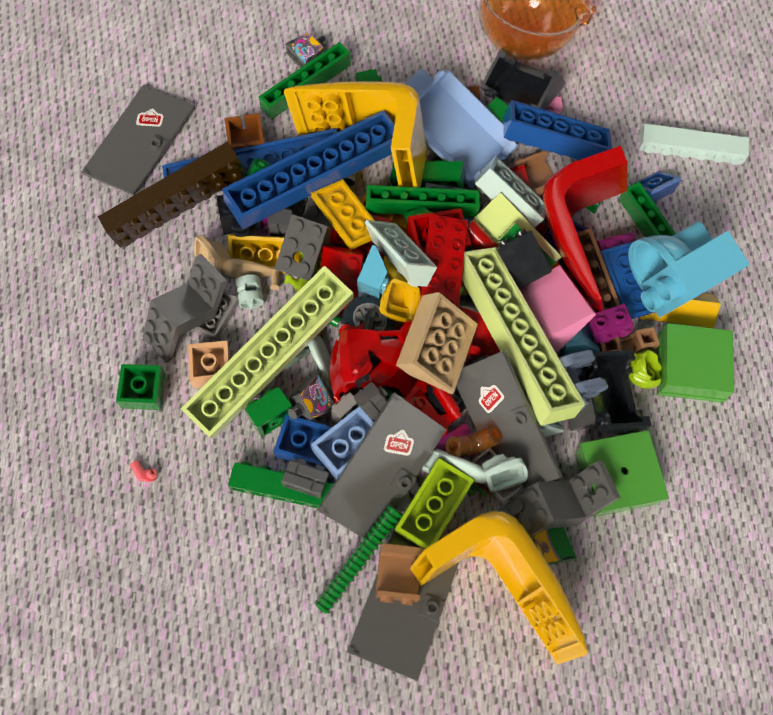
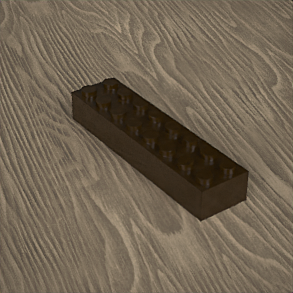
M227 141L97 217L107 235L120 248L126 247L134 240L146 236L153 229L163 226L165 222L177 218L184 211L194 208L201 201L208 200L215 193L222 191L223 188L243 179L246 176V172Z

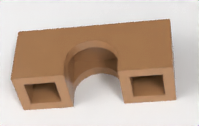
M651 327L636 330L628 337L613 338L607 343H598L601 352L634 351V353H639L646 350L654 352L660 343L655 328Z

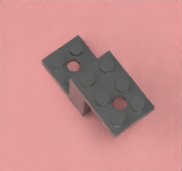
M311 195L309 196L303 217L291 215L274 268L308 281L314 275L323 245L333 246L330 240L335 230L311 198ZM300 251L303 254V260L298 263L295 261L294 255Z
M202 254L195 257L187 284L156 297L150 302L142 337L165 362L173 358L180 335L208 322L216 316L227 280Z
M596 461L570 480L536 482L497 511L509 514L518 522L521 515L523 519L521 525L530 538H533L545 529L577 526L621 497L604 462ZM593 484L597 487L596 494L592 491Z

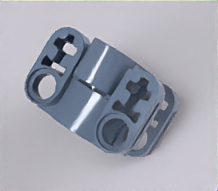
M592 350L558 357L585 403L581 410L589 404L588 398L596 397L600 392L608 388L606 380L603 378L579 381L578 375L582 374L583 367L592 365V362L595 360Z

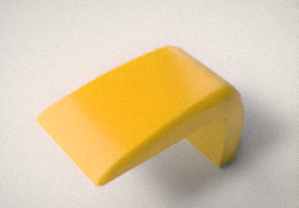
M346 81L295 86L284 90L298 136L337 128V132H340L384 110L394 123L391 151L399 187L421 188L426 160V139L420 99L413 87L398 82Z
M491 511L477 516L423 550L410 567L417 581L422 586L466 558H484L491 563L557 664L588 654L585 636L558 579L524 527L514 517L505 512Z

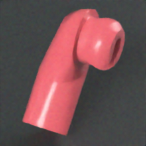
M139 460L130 464L139 481L153 482L156 480L158 475L156 469H143Z

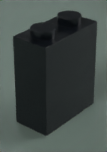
M526 229L515 233L516 237L510 240L508 238L498 242L499 246L495 247L519 289L552 272L531 230L526 231Z

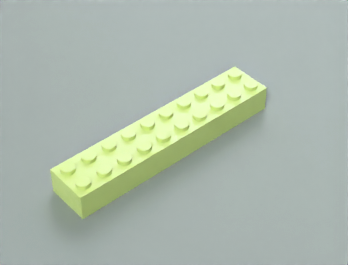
M495 248L464 252L462 281L501 352L505 351L523 393L540 425L543 426L575 418L585 403Z
M324 266L181 410L210 438L214 439L354 298L353 292Z

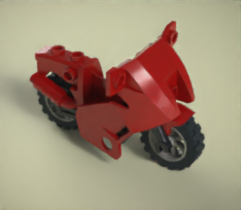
M362 295L360 298H354L342 314L341 324L343 326L338 330L340 338L335 341L331 354L330 380L334 394L331 399L334 401V404L338 403L342 396L347 395L349 392L353 396L356 395L359 386L364 389L370 382H373L377 387L381 385L382 387L398 389L405 401L446 429L442 436L443 438L449 432L447 427L453 423V420L455 421L462 416L461 413L467 409L460 393L459 397L455 394H450L410 376L399 368L396 364L412 321H406L400 330H394L395 321L384 316L379 311L380 298L376 299L372 295L369 297ZM358 311H360L363 317L357 316L355 314ZM375 323H380L381 328L379 329ZM390 336H397V337H398V339H388V338H389Z

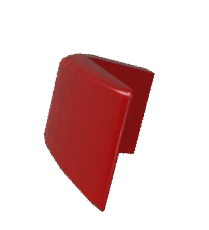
M621 146L563 167L548 179L542 194L548 226L556 248L562 256L561 259L564 266L572 276V281L595 313L603 311L602 299L571 218L583 208L627 192L628 162Z

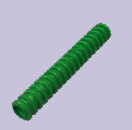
M391 505L387 506V511H383V516H379L380 520L376 521V525L371 527V532H367L368 536L363 537L364 541L360 542V546L355 548V553H351L352 557L347 558L348 562L343 564V569H339V574H335L336 578L332 579L331 584L327 585V590L324 589L322 591L323 595H319V600L314 602L315 606L323 613L330 614V609L335 607L334 603L339 602L338 598H342V593H345L347 591L346 588L351 586L350 582L355 581L354 577L358 576V572L363 570L362 566L367 565L366 561H370V556L375 554V549H379L378 545H382V540L387 538V533L390 534V529H394V524H398V519L403 517Z

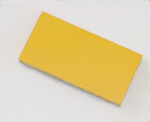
M343 179L311 193V198L350 250L372 240L365 222L366 220H375Z

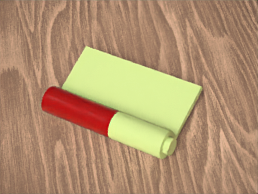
M501 192L467 224L470 242L477 250L499 246L498 242L500 240L498 238L514 222L521 229L531 230L539 246L555 262L562 257Z

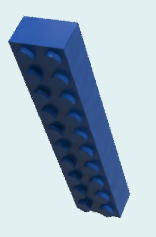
M383 110L223 188L224 202L241 228L245 229L310 196L312 192L344 179L392 155L391 143L394 123Z

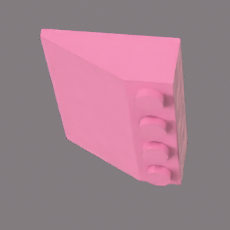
M560 265L553 268L551 273L519 289L556 354L596 315Z

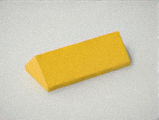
M228 234V254L231 259L248 260L265 266L275 267L284 237L255 235L236 237L233 234ZM295 253V261L298 263L301 262L299 260L300 255L298 253Z
M702 293L660 318L657 313H652L639 317V319L714 328L721 303L714 294Z

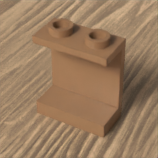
M538 151L529 157L519 158L514 164V167L525 164L530 188L542 200L544 186L553 175L546 162L548 151Z
M382 543L379 553L375 598H380V602L393 603V600L401 601L403 605H414V602L417 603L420 600V595H418L419 582L410 567L423 552L424 548Z

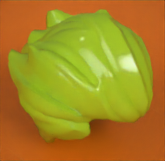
M651 350L634 353L636 360L630 362L629 369H632L633 373L628 376L629 381L644 389L659 386L662 380L659 371H661L662 366L658 360V355Z

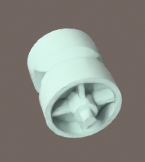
M246 274L237 278L236 286L239 293V306L244 309L250 308L251 310L262 306L264 301L262 291H260L262 288L260 277Z

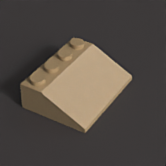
M441 293L423 295L396 365L410 376L450 394H454L478 324Z

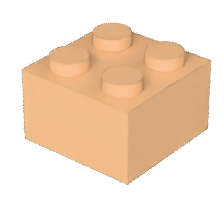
M228 341L188 344L189 377L194 389L202 388L231 359Z

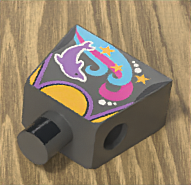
M306 33L285 44L286 54L301 68L324 52L323 47L328 42L324 36L315 39L310 33Z
M319 375L306 379L291 394L289 400L293 407L288 410V414L294 420L298 417L311 420L332 410L334 402Z

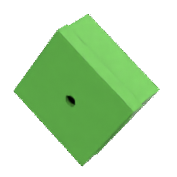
M667 323L662 331L658 332L657 337L660 345L657 347V355L662 366L661 371H659L662 380L660 385L657 386V395L720 403L727 401V398L734 393L733 331Z
M649 430L584 442L579 445L575 452L581 472L596 461H603L621 497L593 515V517L658 505L670 499ZM593 484L592 491L596 494L597 487Z

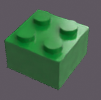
M121 364L116 396L117 404L122 409L161 410L166 375L163 368L158 365Z
M277 387L266 391L260 399L250 401L244 409L249 421L260 437L263 438L283 424L285 415L288 414V410L292 408V405L281 389Z

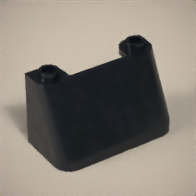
M499 50L480 86L484 91V95L491 99L498 97L500 100L508 103L514 100L545 110L565 85V81L559 71L553 69L550 72L548 70H545V72L520 63L516 58H507L508 53Z
M634 351L593 352L595 360L592 362V365L583 367L587 380L603 378L608 385L606 390L600 392L598 396L591 398L596 417L595 424L599 430L626 435L641 432L652 426L650 416H642V410H636L628 377L633 373V370L629 369L631 361L636 360Z

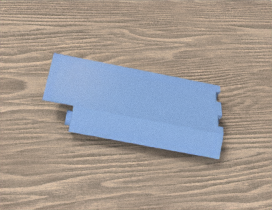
M422 68L404 83L413 87L419 95L426 144L443 161H463L466 170L464 182L471 189L477 187L475 182L481 170L495 156L503 161L521 144L504 138L503 123L448 69L438 71L433 79Z

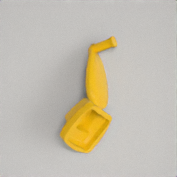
M384 256V265L390 280L382 294L379 311L394 321L413 322L420 303L419 287H413L408 284V280Z

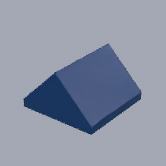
M658 171L637 182L642 184L653 202H656L674 193L681 182V177Z

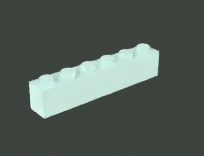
M644 123L640 132L639 150L646 153L656 152L663 155H678L681 158L692 157L698 160L707 159L714 160L717 163L729 162L733 165L743 164L749 156V138Z

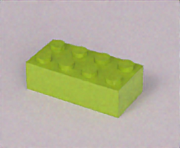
M438 458L396 526L395 532L417 546L424 548V550L436 543L474 479Z

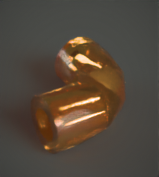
M489 425L473 434L452 436L446 442V451L449 455L455 457L477 454L501 443L502 433L495 425Z

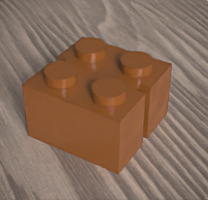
M260 113L244 115L246 129L242 127L240 116L224 118L227 141L233 150L264 144Z

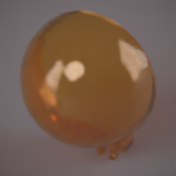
M480 0L479 12L483 30L490 42L498 50H502L507 53V56L518 60L533 61L549 57L566 46L575 35L578 27L590 23L596 7L594 5L589 6V0Z

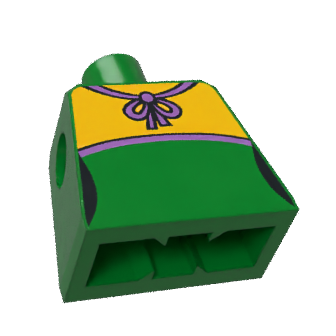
M564 527L545 529L531 538L548 565L569 562L577 558Z

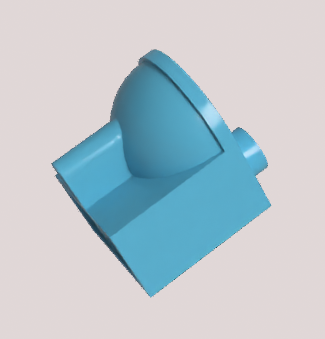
M696 222L673 236L653 235L642 237L630 245L628 252L632 273L643 291L641 293L642 303L650 312L656 311L659 318L750 265L729 231L712 239L701 222Z

